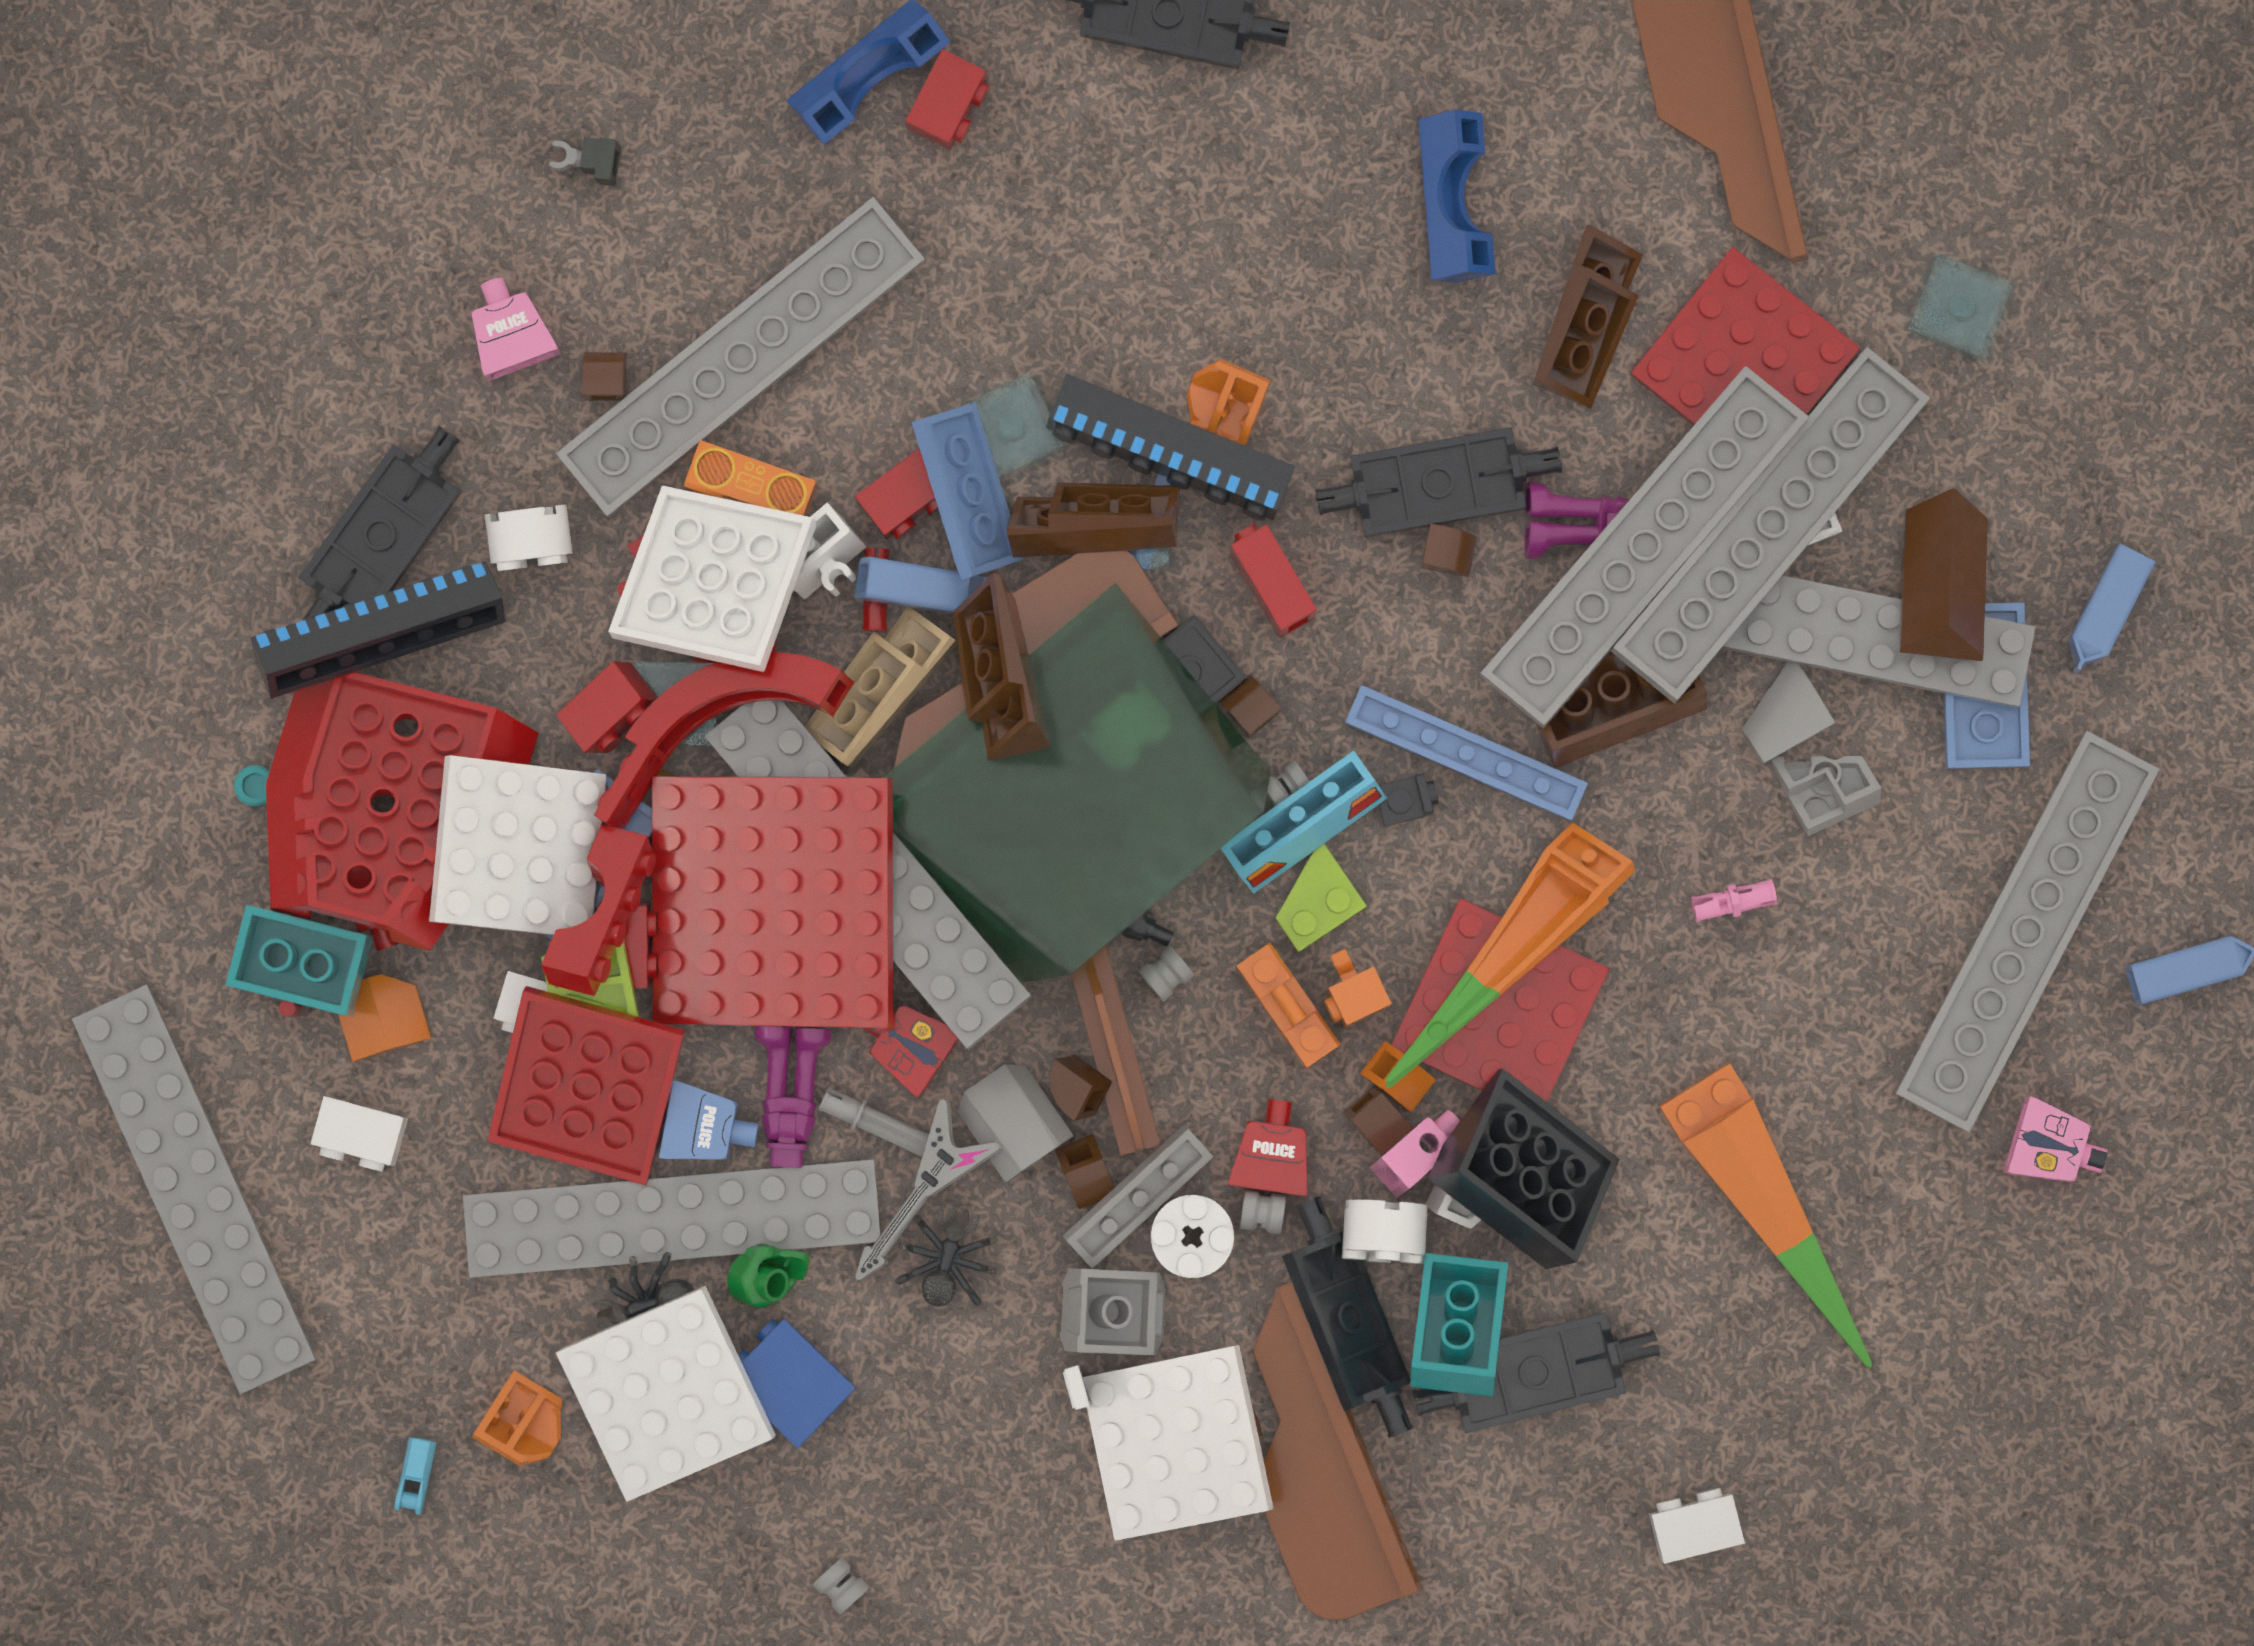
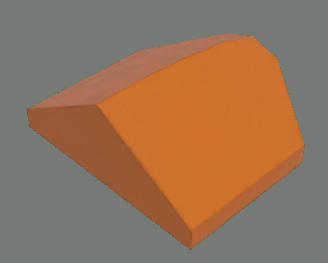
M1218 359L1195 372L1186 394L1190 424L1246 446L1263 407L1271 380L1225 360Z
M382 974L362 979L353 1017L338 1014L352 1062L432 1039L417 986Z
M514 1370L473 1433L472 1438L519 1466L548 1459L561 1439L562 1398Z

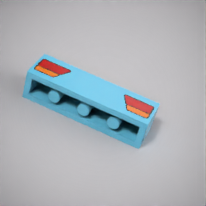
M1353 750L1219 847L1254 894L1385 801L1387 796Z

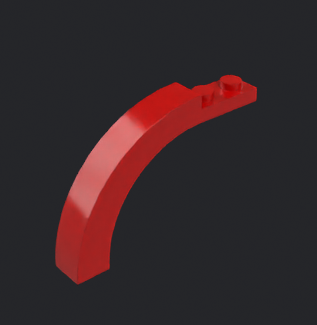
M771 652L764 672L715 662L689 674L654 700L630 728L624 738L636 747L622 761L619 775L610 789H607L601 795L594 816L608 826L625 829L651 787L652 776H657L679 744L710 718L739 705L767 700L801 703L834 717L853 686L854 681L842 670L823 661L803 655Z

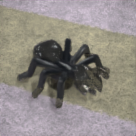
M940 1205L937 1221L942 1226V1230L946 1235V1240L943 1241L936 1236L920 1215L914 1217L916 1224L939 1249L938 1251L905 1242H900L898 1245L901 1250L930 1257L927 1264L897 1277L895 1281L901 1285L929 1271L922 1283V1295L928 1304L935 1307L945 1306L952 1301L956 1294V1279L974 1305H981L982 1301L961 1273L962 1267L992 1275L997 1273L996 1267L966 1260L958 1256L995 1244L998 1239L996 1236H992L960 1247L959 1240L976 1230L980 1216L975 1215L971 1227L967 1228L970 1221L969 1212L965 1209L962 1216L958 1219L957 1206L950 1209L946 1218L947 1222L943 1220L945 1206Z
M670 1252L663 1254L657 1269L651 1277L650 1284L645 1290H643L638 1280L639 1266L637 1257L631 1256L629 1258L631 1268L629 1282L636 1292L638 1299L619 1288L617 1279L610 1272L604 1274V1278L610 1284L611 1293L629 1302V1304L623 1306L609 1299L594 1302V1308L609 1307L603 1308L596 1315L597 1318H610L600 1325L602 1330L695 1290L692 1284L682 1279H672L666 1283L659 1282L672 1256Z

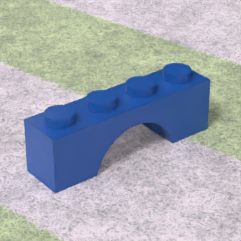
M909 0L788 98L786 102L807 130L821 143L825 144L856 119V109L860 101L873 86L899 70L913 67L919 68L949 44L950 40L929 11L915 0Z
M1451 110L1418 119L1419 141L1422 156L1432 280L1457 283L1495 275L1492 234L1482 231L1472 222L1467 213L1464 199L1468 174L1475 162L1485 154L1482 113Z

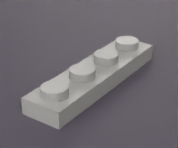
M1183 1124L1062 1237L1093 1269L1214 1156Z

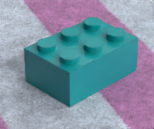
M246 905L225 985L353 1017L373 937Z
M1425 1253L1410 1387L1493 1397L1508 1262Z

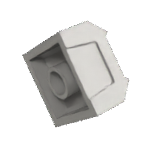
M1002 1065L964 1091L957 1111L979 1145L999 1142L1003 1145V1149L989 1159L1005 1183L1074 1137L1026 1065Z
M1068 1268L1062 1283V1321L1059 1334L1064 1351L1157 1355L1164 1339L1166 1288L1160 1272Z

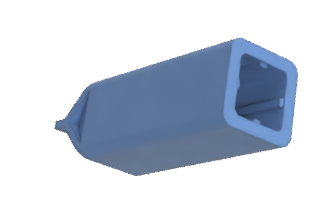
M2118 544L2115 547L2068 638V644L2075 662L2072 673L2076 674L2081 670L2082 666L2103 660L2109 655L2156 563L2154 560L2125 545Z
M865 557L860 559L858 565L855 599L953 615V611L987 577L976 575L961 580L958 571Z
M2226 936L2126 965L2125 970L2136 1005H2143L2243 976L2254 957V947L2233 936Z

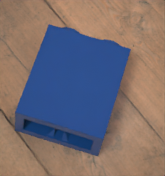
M786 1318L779 1324L772 1319L756 1336L761 1343L750 1354L743 1349L738 1356L769 1421L793 1445L799 1448L857 1387Z

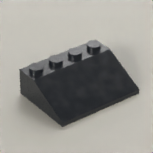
M1502 1068L1496 1071L1444 1142L1428 1179L1542 1267L1550 1269L1577 1263L1620 1159Z

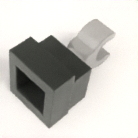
M584 137L582 151L571 148L570 145L561 140L552 142L555 149L565 150L567 154L562 162H549L553 170L561 172L571 167H580L584 173L594 174V178L599 184L616 185L621 146L617 140Z

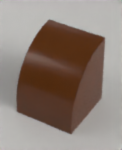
M585 352L582 367V396L585 401H621L626 397L627 352Z
M1430 523L1421 568L1469 577L1477 537L1465 531Z
M1250 675L1218 701L1248 738L1252 737L1281 712L1279 705Z
M1076 1055L1054 1059L1050 1073V1086L1057 1105L1074 1121L1095 1116L1112 1081Z
M1372 1086L1343 1112L1347 1119L1381 1156L1413 1129L1385 1095L1375 1086Z
M1093 1134L1055 1149L1079 1209L1102 1200L1115 1188Z

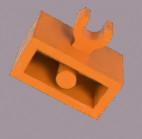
M1346 949L1330 956L1332 964L1341 980L1340 983L1328 988L1326 992L1329 998L1323 1001L1333 1024L1341 1021L1343 1028H1347L1390 1007L1392 1003L1374 966L1357 974Z

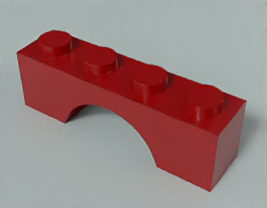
M601 824L586 858L594 879L605 888L602 903L598 910L585 922L570 928L556 929L541 964L549 985L591 996L596 995L600 983H605L609 977L611 970L610 959L615 947H620L624 941L626 921L630 912L637 910L641 899L640 888L645 876L649 877L652 874L656 863V855L653 853L647 835Z

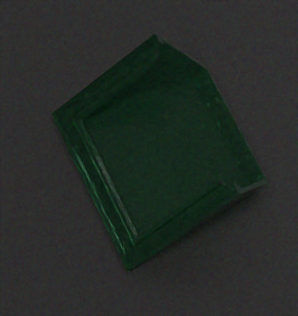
M1117 583L1110 586L1029 654L1051 747L998 760L987 759L983 725L981 722L968 721L965 708L883 777L893 778L894 834L1020 983L1071 975L1264 811L1271 771Z

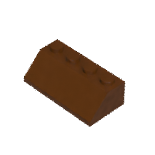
M1610 651L1543 729L1537 723L1536 726L1554 768H1557L1707 710V692L1700 676H1698L1674 704Z

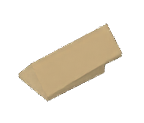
M907 607L885 638L876 632L871 634L844 671L854 681V684L834 717L817 709L804 727L819 745L846 766L853 768L957 647V641L913 608Z

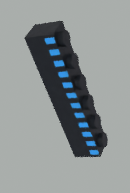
M1069 374L1065 376L1046 425V429L1051 430L1052 435L1063 442L1073 444L1075 440L1091 446L1090 451L1100 457L1112 459L1113 456L1128 461V466L1137 472L1151 474V471L1167 477L1166 481L1172 486H1180V489L1184 490L1192 487L1205 492L1204 497L1216 504L1227 505V502L1242 507V512L1245 515L1256 520L1274 519L1295 466Z
M485 561L473 566H464L457 571L436 578L424 579L417 584L399 590L387 591L380 596L365 601L347 604L340 609L328 613L310 616L294 624L267 630L260 635L251 637L255 663L272 699L505 623L506 620L502 595Z

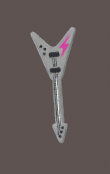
M941 1099L938 1103L916 1176L914 1190L872 1247H864L855 1276L856 1280L863 1281L888 1264V1259L885 1258L928 1197L936 1195L1003 1149V1145L999 1142L963 1148L957 1147L953 1140L951 1107L948 1100Z

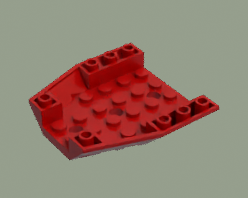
M357 672L295 691L266 781L271 911L310 921L313 912L388 930L390 939L393 942L431 951L450 925L429 922L445 756L452 755L530 765L539 733L498 708ZM409 719L416 722L418 725L416 733L409 737L398 735L394 729L401 720ZM379 795H389L395 800L394 807L388 812H377L371 806L374 798ZM362 870L371 875L372 880L367 887L356 889L349 885L348 879L355 871Z

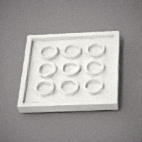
M662 486L609 628V634L613 639L764 672L817 526L816 522L812 517Z
M452 755L445 756L429 922L554 935L556 929L570 928L589 919L594 912L596 880L592 875L586 858L602 824V821L595 817L594 813L598 808V801L601 795L605 792L606 774Z
M706 1286L565 1346L556 1352L626 1502L770 1441L776 1436Z
M1239 1345L1083 1377L1090 1400V1406L1087 1407L1115 1541L1274 1509Z

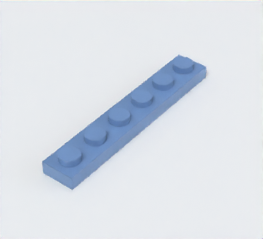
M1361 685L1345 721V724L1570 822L1575 815L1588 784L1583 780Z

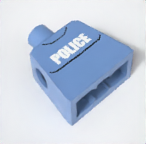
M673 1080L659 1158L667 1160H729L732 1144L756 1147L759 1123L737 1120L739 1103Z

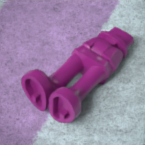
M1528 482L1525 497V514L1527 518L1566 516L1595 518L1594 526L1528 521L1525 527L1524 539L1525 558H1541L1549 547L1556 545L1590 546L1630 499L1621 496L1612 499L1605 495L1602 498L1566 497L1552 494L1543 483Z
M754 1026L755 1040L766 1048L768 1058L766 1097L762 1101L765 1113L761 1118L766 1137L769 1139L766 1142V1148H771L770 1166L802 1168L803 1150H809V1144L806 1141L809 1140L816 1122V1118L813 1116L817 1106L814 1102L816 1062L819 1051L831 1042L832 1029L795 1027L796 1073L794 1096H786L792 1027Z

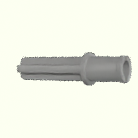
M830 1086L828 1087L818 1108L819 1111H823L851 1124L850 1129L852 1130L857 1126L912 1153L923 1156L929 1134L867 1106V1100L865 1099L863 1102H860L832 1089Z

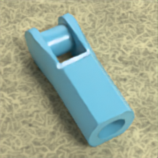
M409 1437L394 1510L400 1511L402 1507L415 1510L416 1515L422 1514L437 1442ZM407 1480L421 1482L419 1494L405 1491Z

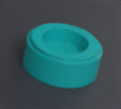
M251 765L242 769L234 782V790L239 800L252 807L266 805V781L270 771L259 765Z

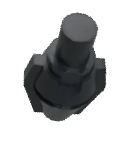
M1110 897L1102 913V919L1119 933L1140 942L1142 939L1147 941L1150 938L1167 947L1174 934L1173 931L1156 924L1157 920L1152 918V913L1137 903Z

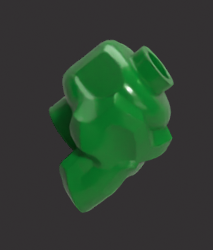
M762 1243L747 1248L745 1253L738 1256L732 1263L727 1278L728 1290L732 1298L743 1305L765 1308L781 1300L795 1286L797 1280H804L809 1269L810 1259L807 1254L797 1250L779 1249Z

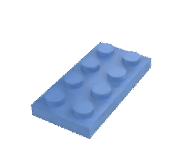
M976 403L913 421L912 426L917 444L922 454L960 579L970 578L1023 560L1024 557L1013 558L1007 536V527L1011 515Z
M1985 603V616L2025 624V604ZM2027 673L2018 709L1943 694L1946 770L2030 767Z

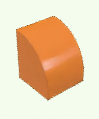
M1384 1041L1360 1074L1402 1107L1412 1112L1436 1079L1417 1065L1394 1086L1387 1088L1385 1083L1386 1077L1403 1057L1404 1053Z

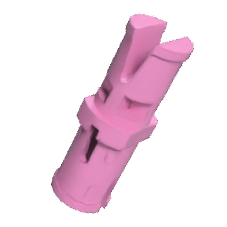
M1769 879L1746 886L1736 887L1735 884L1727 885V890L1723 892H1714L1696 897L1692 896L1691 905L1697 923L1701 922V920L1719 917L1724 914H1732L1733 917H1738L1744 911L1777 905V896L1773 881Z

